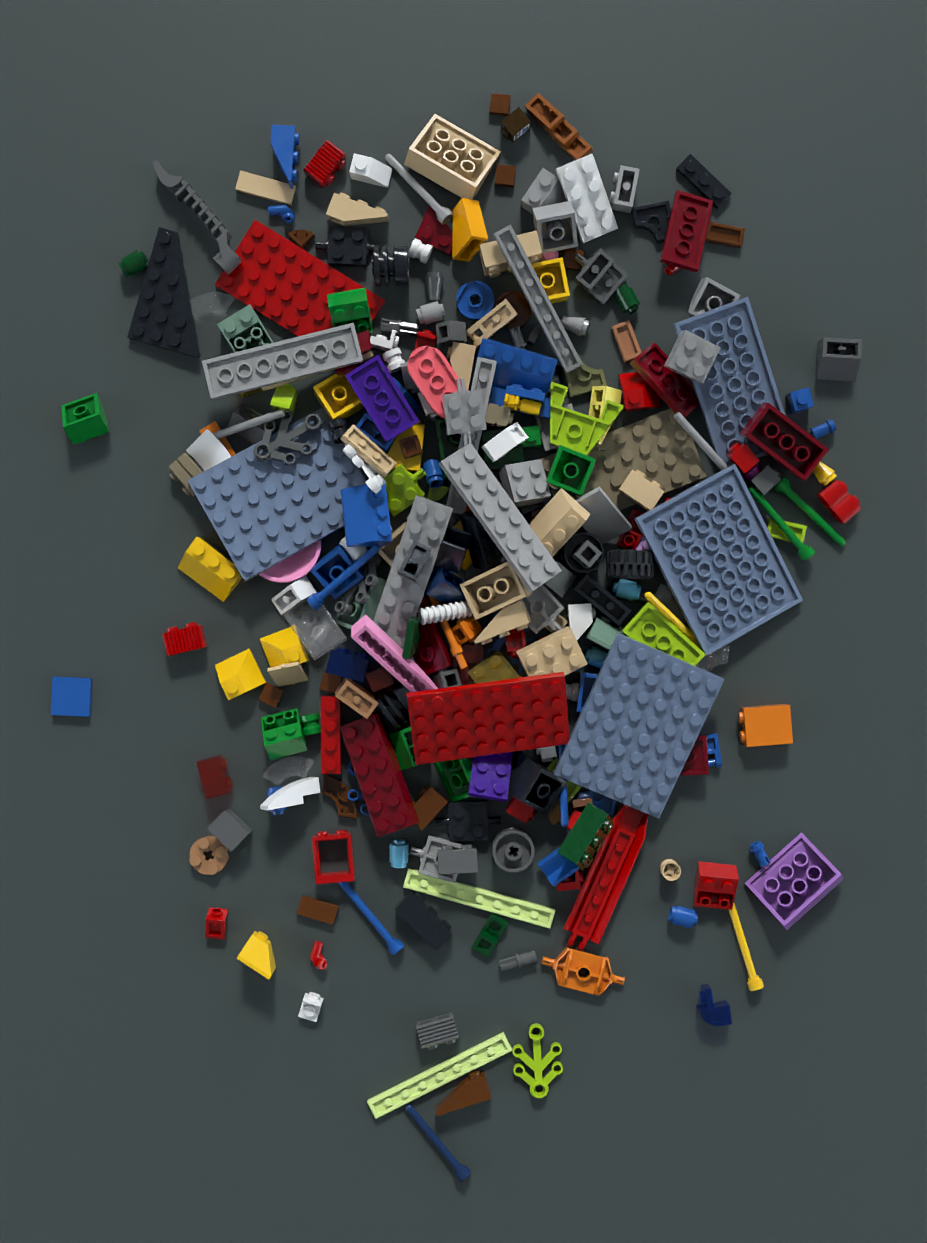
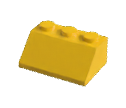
M198 536L185 551L178 566V569L223 602H225L242 579L240 572L231 559Z

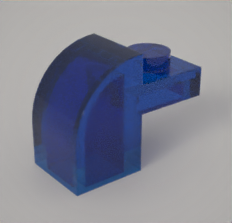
M709 984L701 985L702 991H699L700 1002L704 1004L696 1005L701 1017L713 1026L733 1024L729 1003L726 1000L713 1002L712 989Z

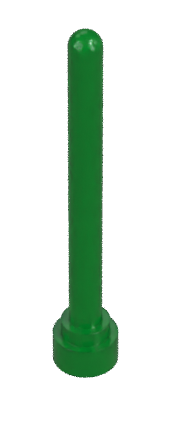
M782 477L773 488L778 493H785L839 546H844L846 541L790 488V482L785 477Z
M750 486L748 488L750 494L798 549L797 552L803 562L809 559L815 553L812 547H808L807 544L804 545L754 486Z

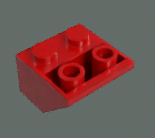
M698 861L694 885V906L732 910L739 881L736 865Z

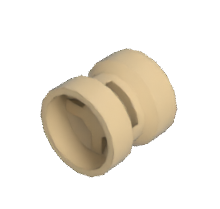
M666 859L660 864V873L668 881H674L680 877L681 868L676 861Z

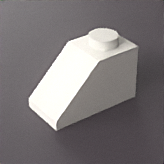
M354 153L349 173L353 180L388 188L393 169L372 157Z
M307 576L290 584L271 600L279 613L283 615L307 600L310 595L316 593V590Z
M591 603L567 605L568 627L572 629L576 640H578L593 623L592 618H596L595 607H592Z

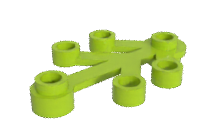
M534 1023L528 1030L530 1038L533 1039L534 1060L524 1052L520 1044L513 1046L512 1053L534 1071L535 1079L525 1072V1068L521 1063L514 1065L513 1072L530 1085L531 1095L540 1099L548 1094V1084L556 1075L561 1074L563 1071L561 1062L555 1061L551 1065L552 1070L542 1079V1071L555 1056L561 1054L562 1047L558 1042L552 1043L550 1051L541 1060L540 1039L544 1036V1029L540 1024ZM534 1028H538L540 1030L537 1034L533 1033L532 1031ZM558 1046L560 1049L555 1052L553 1047ZM516 1048H520L522 1050L519 1054L515 1053L514 1051ZM559 1065L561 1068L556 1071L554 1066ZM517 1067H521L523 1069L520 1073L516 1072L515 1070ZM538 1085H541L543 1087L540 1091L536 1090L535 1088Z

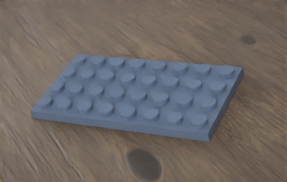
M745 297L674 323L677 337L681 331L687 330L721 347L704 383L700 384L692 381L714 451L728 467L733 463L726 455L730 452L729 448L735 443H745L757 458L765 456L764 452L739 433L763 402L770 403L784 415L785 412L749 298Z

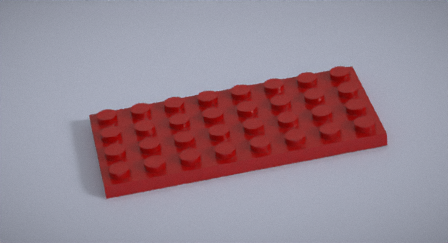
M254 220L235 251L242 262L229 275L223 270L215 283L216 287L248 306L250 304L253 310L297 337L333 328L327 294L365 288L257 220ZM366 289L373 323L385 300Z
M564 672L406 693L416 765L565 745L570 740Z

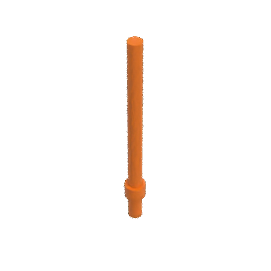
M428 595L432 606L440 605L437 599ZM443 620L440 624L451 646L452 656L456 658L460 669L464 670L468 668V665L464 659L462 647L458 645L448 621Z

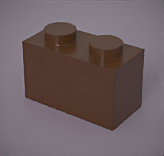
M432 785L428 788L424 786L418 793L420 796L416 802L412 800L419 819V823L415 825L420 830H423L448 802V799Z

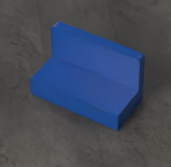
M559 848L537 863L553 887L579 870V868L564 860L558 854Z

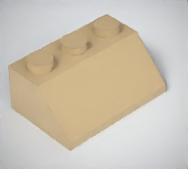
M561 488L529 525L553 557L586 522L590 513Z

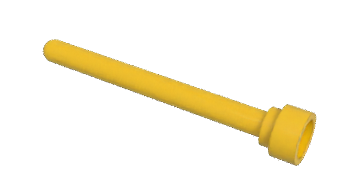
M646 592L645 598L700 649L692 631L651 592Z
M733 903V908L729 910L749 975L747 985L749 991H756L762 989L764 984L759 975H756L735 903Z

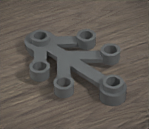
M284 411L285 414L290 415V418L285 420L281 417L277 439L271 443V434L276 430V425L274 421L264 423L265 431L262 442L254 447V457L260 462H266L272 458L284 461L287 465L291 466L296 462V457L293 453L284 454L274 450L284 447L300 451L305 456L311 455L313 451L311 444H302L291 440L309 430H318L321 426L320 417L316 414H310L306 417L304 424L287 433L288 425L293 417L290 411ZM316 421L317 424L316 426H311L310 422ZM268 424L274 426L271 430L266 428ZM308 446L310 447V451L304 452L303 448ZM266 450L267 454L262 456L260 455V451ZM288 456L294 458L292 462L286 460Z
M376 553L361 566L365 577L348 590L343 601L336 603L335 611L338 615L348 617L351 614L352 605L350 602L358 588L359 592L356 594V601L361 604H365L368 601L369 595L367 594L366 584L370 587H375L378 584L376 567L381 562V555L379 553Z

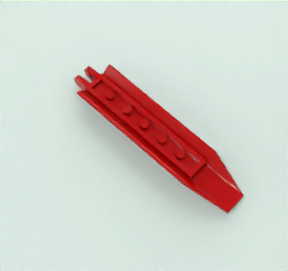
M625 804L621 806L612 819L613 829L609 835L604 836L602 840L603 845L594 857L563 928L564 930L572 931L567 942L569 947H572L577 935L582 936L578 944V951H583L588 939L599 945L645 840L648 814Z

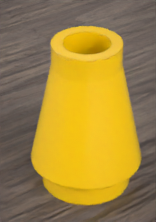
M821 461L813 470L819 483L825 487L837 477L834 473L835 471Z

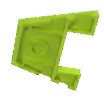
M551 382L550 444L558 447L562 445L588 455L623 410L624 405L607 400L601 418L598 419L562 407L568 387Z

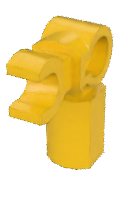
M507 393L504 398V406L510 407L512 411L520 409V412L539 416L540 402L522 399L521 401L519 396Z

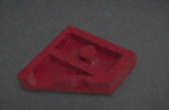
M429 206L414 239L421 240L425 245H432L433 249L449 256L452 251L453 231L447 224L442 225L438 221L436 212Z

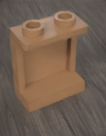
M348 676L343 679L335 690V697L366 719H368L379 704L373 694Z

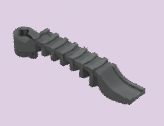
M156 160L153 163L154 169L166 189L171 193H175L174 197L179 202L183 200L188 207H191L204 222V225L211 230V234L217 238L220 252L213 259L229 275L242 262L239 256L231 249L230 239L233 236L224 227L223 223L219 222L217 216L188 182H185L181 176L168 174Z

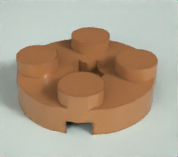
M212 835L198 839L192 845L189 854L190 864L199 873L205 875H214L222 870L229 858L226 846ZM211 850L214 858L207 860L204 852Z

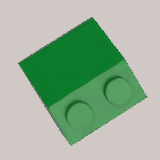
M98 393L61 405L63 428L73 445L83 443L88 439L102 436L109 432L108 420Z
M560 445L546 482L559 489L562 488L573 495L582 496L596 459Z

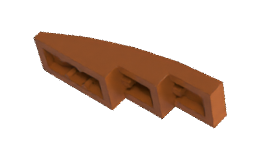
M538 93L525 105L526 110L574 160L587 156L593 151L592 146L579 136L578 131L565 120L564 115Z

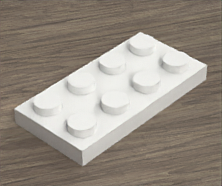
M593 154L556 168L565 198L572 203L575 212L576 229L581 243L588 242L618 229Z

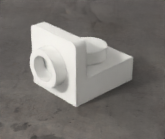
M392 330L390 340H387V337L383 335L371 336V347L384 351L397 348L399 343L397 331Z
M314 992L305 993L298 1017L317 1022L324 998H321L319 994Z

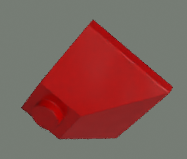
M638 372L618 374L620 390H622L621 400L622 405H624L623 412L661 408L660 396Z

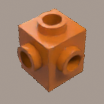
M474 615L468 618L461 617L455 621L457 625L451 628L458 645H462L467 641L471 644L478 637L477 634L483 631L478 620H475Z

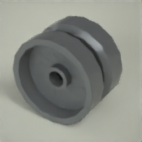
M507 827L495 835L492 842V855L495 863L501 869L517 873L525 870L534 858L535 848L531 836L525 830L519 827ZM511 846L516 848L514 852L510 851Z

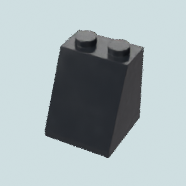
M515 751L512 756L508 792L520 802L547 814L567 781L556 776L551 770L521 751Z

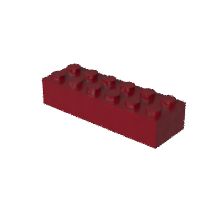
M373 714L368 719L362 718L340 726L377 837L419 823L382 714Z

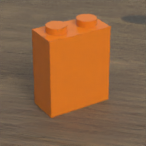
M790 705L740 707L741 712H738L739 724L742 723V731L739 732L740 742L744 746L753 747L793 743Z

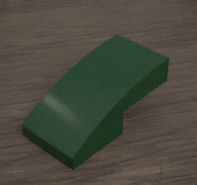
M491 913L471 948L488 958L496 946L499 937L507 927L508 921L495 913Z

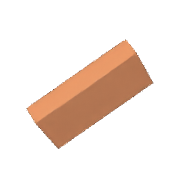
M630 320L611 326L624 363L632 361L642 353Z

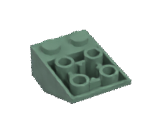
M250 304L217 324L234 353L274 343Z

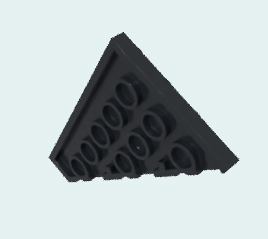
M159 227L127 338L200 359L201 354L198 347V337L195 330L196 326L191 308L190 292L188 291L186 270L184 269L179 233Z

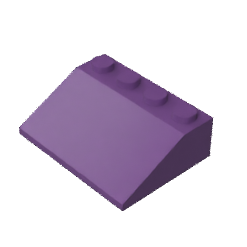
M801 832L774 856L768 865L762 867L745 884L783 927L788 930L843 881L844 878Z

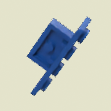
M517 384L507 386L506 389L491 387L488 405L492 403L497 404L499 407L504 406V398L507 393L519 396L521 401L522 399L540 402L539 417L550 419V398H545V393H542V390L537 388L527 390Z

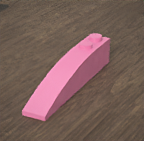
M364 615L351 627V638L410 692L438 689L411 658H402L403 649L367 615Z

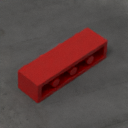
M335 695L321 696V774L342 773V733L340 730V726H342V701L335 697Z

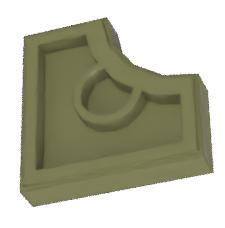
M582 362L583 365L566 374L563 370L570 398L592 393V386H607L603 369H593L587 367Z

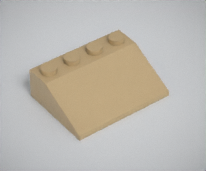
M434 114L408 149L404 165L459 197L473 200L501 151Z

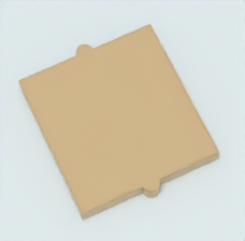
M299 662L267 668L268 673L278 687L308 681V676Z

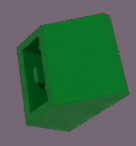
M365 288L327 294L333 328L354 323L356 334L369 330V334L374 333Z
M298 708L261 717L264 747L270 760L307 751L306 736L303 734V725Z
M409 725L401 728L399 731L390 732L389 736L401 770L417 766L415 764L411 726Z

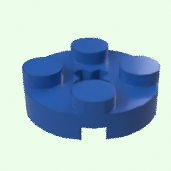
M474 281L461 286L457 293V308L467 319L479 321L494 307L493 292L484 282ZM478 296L480 304L472 305L470 298Z

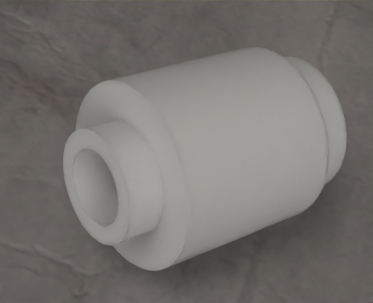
M438 301L422 305L419 309H416L420 324L425 323L427 325L443 320L442 316L445 315L443 304H438Z

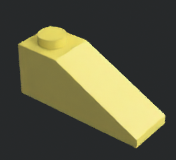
M592 386L589 416L600 419L607 400L620 404L622 390L608 386ZM610 427L607 429V431L603 434V436H602V437L600 438V440L597 442V445H601V444H602V442H603V440H604V438H605V436H606L608 430L610 429Z

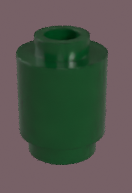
M135 250L122 258V261L118 264L128 277L148 267L146 262L149 260L143 251L139 253L138 250Z
M628 284L614 291L615 299L623 313L630 315L639 309L640 302Z

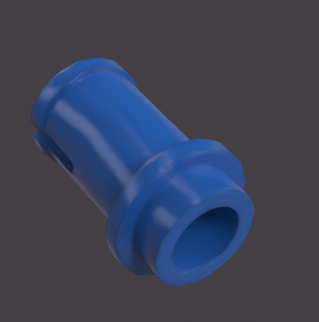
M828 419L825 423L810 428L811 434L815 439L828 433L833 434L837 430L834 421H829Z
M756 841L750 845V852L754 853L759 866L764 867L771 861L764 850L765 845L760 841Z

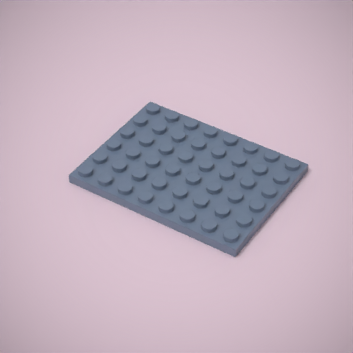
M323 407L311 413L320 417V428L316 431L309 430L291 440L302 444H311L313 449L311 455L305 456L300 451L284 447L274 450L284 454L293 453L296 457L294 465L289 466L284 461L272 458L266 462L258 461L253 454L254 447L258 444L256 443L187 480L244 581L253 578L345 527L340 490L366 484V480L359 468L343 452L345 444L333 443V434L328 428V423L331 420ZM306 417L289 425L287 433L304 424ZM316 421L310 422L311 426H316L317 424ZM278 432L271 435L270 443L277 439ZM308 446L304 447V448H303V451H304V452H309V451H310V447H308ZM266 450L260 451V455L262 456L267 454ZM288 456L286 460L292 462L294 458Z
M736 464L730 465L635 518L700 649L706 654L705 656L803 601Z
M617 633L572 730L570 740L566 744L553 773L582 787L660 818L725 679Z

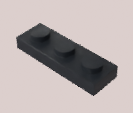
M691 154L676 169L706 199L713 200L712 205L717 209L732 194Z

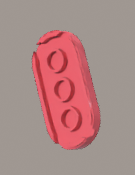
M421 346L410 354L407 365L408 373L433 412L445 418L442 395L458 391L456 379L459 378L440 350L434 347Z

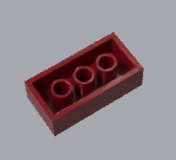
M763 402L739 433L784 469L803 481L807 480L829 451L827 447L770 403Z

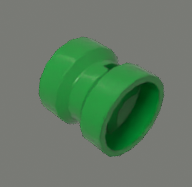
M319 713L300 716L301 723L304 726L302 729L304 735L321 732V725L318 722L320 719Z

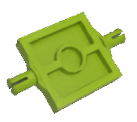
M401 463L385 476L388 508L393 516H396L412 505L416 495L420 497L425 495L418 483L419 479L426 476L422 468L415 474H412Z

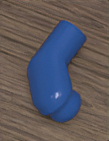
M268 206L269 216L279 215L286 223L294 221L295 214L288 206Z

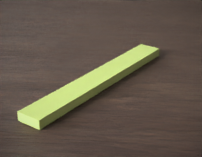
M408 868L403 888L549 929L555 914V909L457 881L453 883L418 873V870Z
M502 1032L368 1099L367 1103L375 1119L511 1052L512 1047L505 1033Z

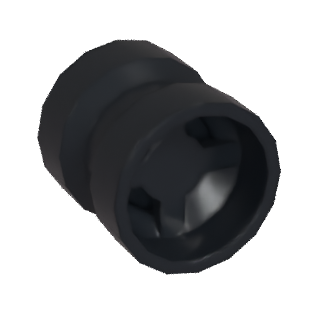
M337 418L328 423L329 431L333 434L332 440L334 444L344 443L340 438L347 431L348 424L345 418Z

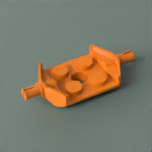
M567 946L556 959L544 956L542 958V965L551 966L555 970L559 986L599 996L612 983L624 985L625 977L612 974L607 956L605 958L574 950ZM581 968L589 970V974L586 977L578 975V971Z

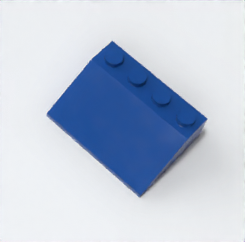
M488 338L482 339L477 358L481 357L497 361L492 387L506 389L507 386L517 384L527 390L537 388L542 390V393H545V398L547 397L558 361L556 358ZM473 372V376H472V379H471L469 391H471V386H472V382H473L474 372Z

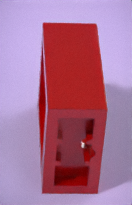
M336 830L335 834H328V831L316 832L317 835L312 837L316 884L354 881L356 876L352 832H347V830ZM347 839L349 871L322 873L319 841Z

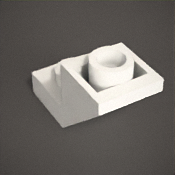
M516 422L484 444L482 448L491 461L495 462L529 437L518 422Z

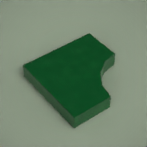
M413 616L407 621L402 658L410 659L418 651L420 632L418 630L419 617Z

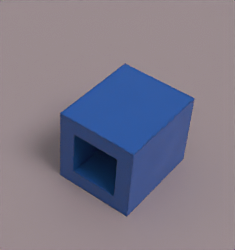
M809 387L790 392L785 396L790 414L808 410L814 406Z

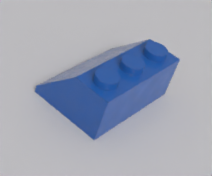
M367 484L340 490L347 547H372L379 545L382 548L392 542L386 485H382V489L377 494Z

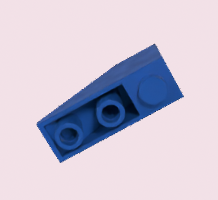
M272 125L271 147L290 188L294 189V182H297L298 178L295 163L298 164L299 153L296 151V145L300 144V134L296 133L295 126Z

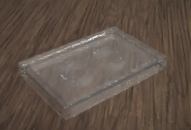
M306 599L283 613V616L314 660L347 640L324 605L315 610Z

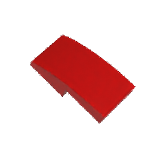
M635 508L632 509L627 519L632 529L619 536L617 545L628 550L636 549L642 533L635 518L644 514L643 512Z

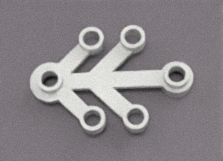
M345 444L343 452L358 468L362 467L369 477L366 484L377 494L382 489L381 486L387 482L380 474L376 476L378 472L370 465L368 466L356 454V450L350 444Z

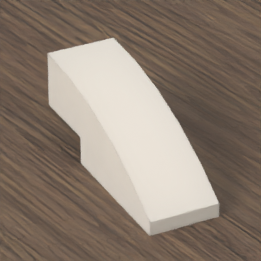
M308 777L282 787L269 796L260 805V809L272 810L304 804L303 796L320 793L319 778Z

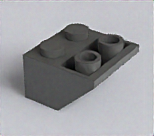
M824 337L818 341L816 380L855 382L861 362L862 339Z

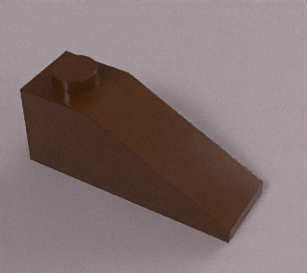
M474 1071L465 1077L436 1106V1116L492 1099L485 1072Z

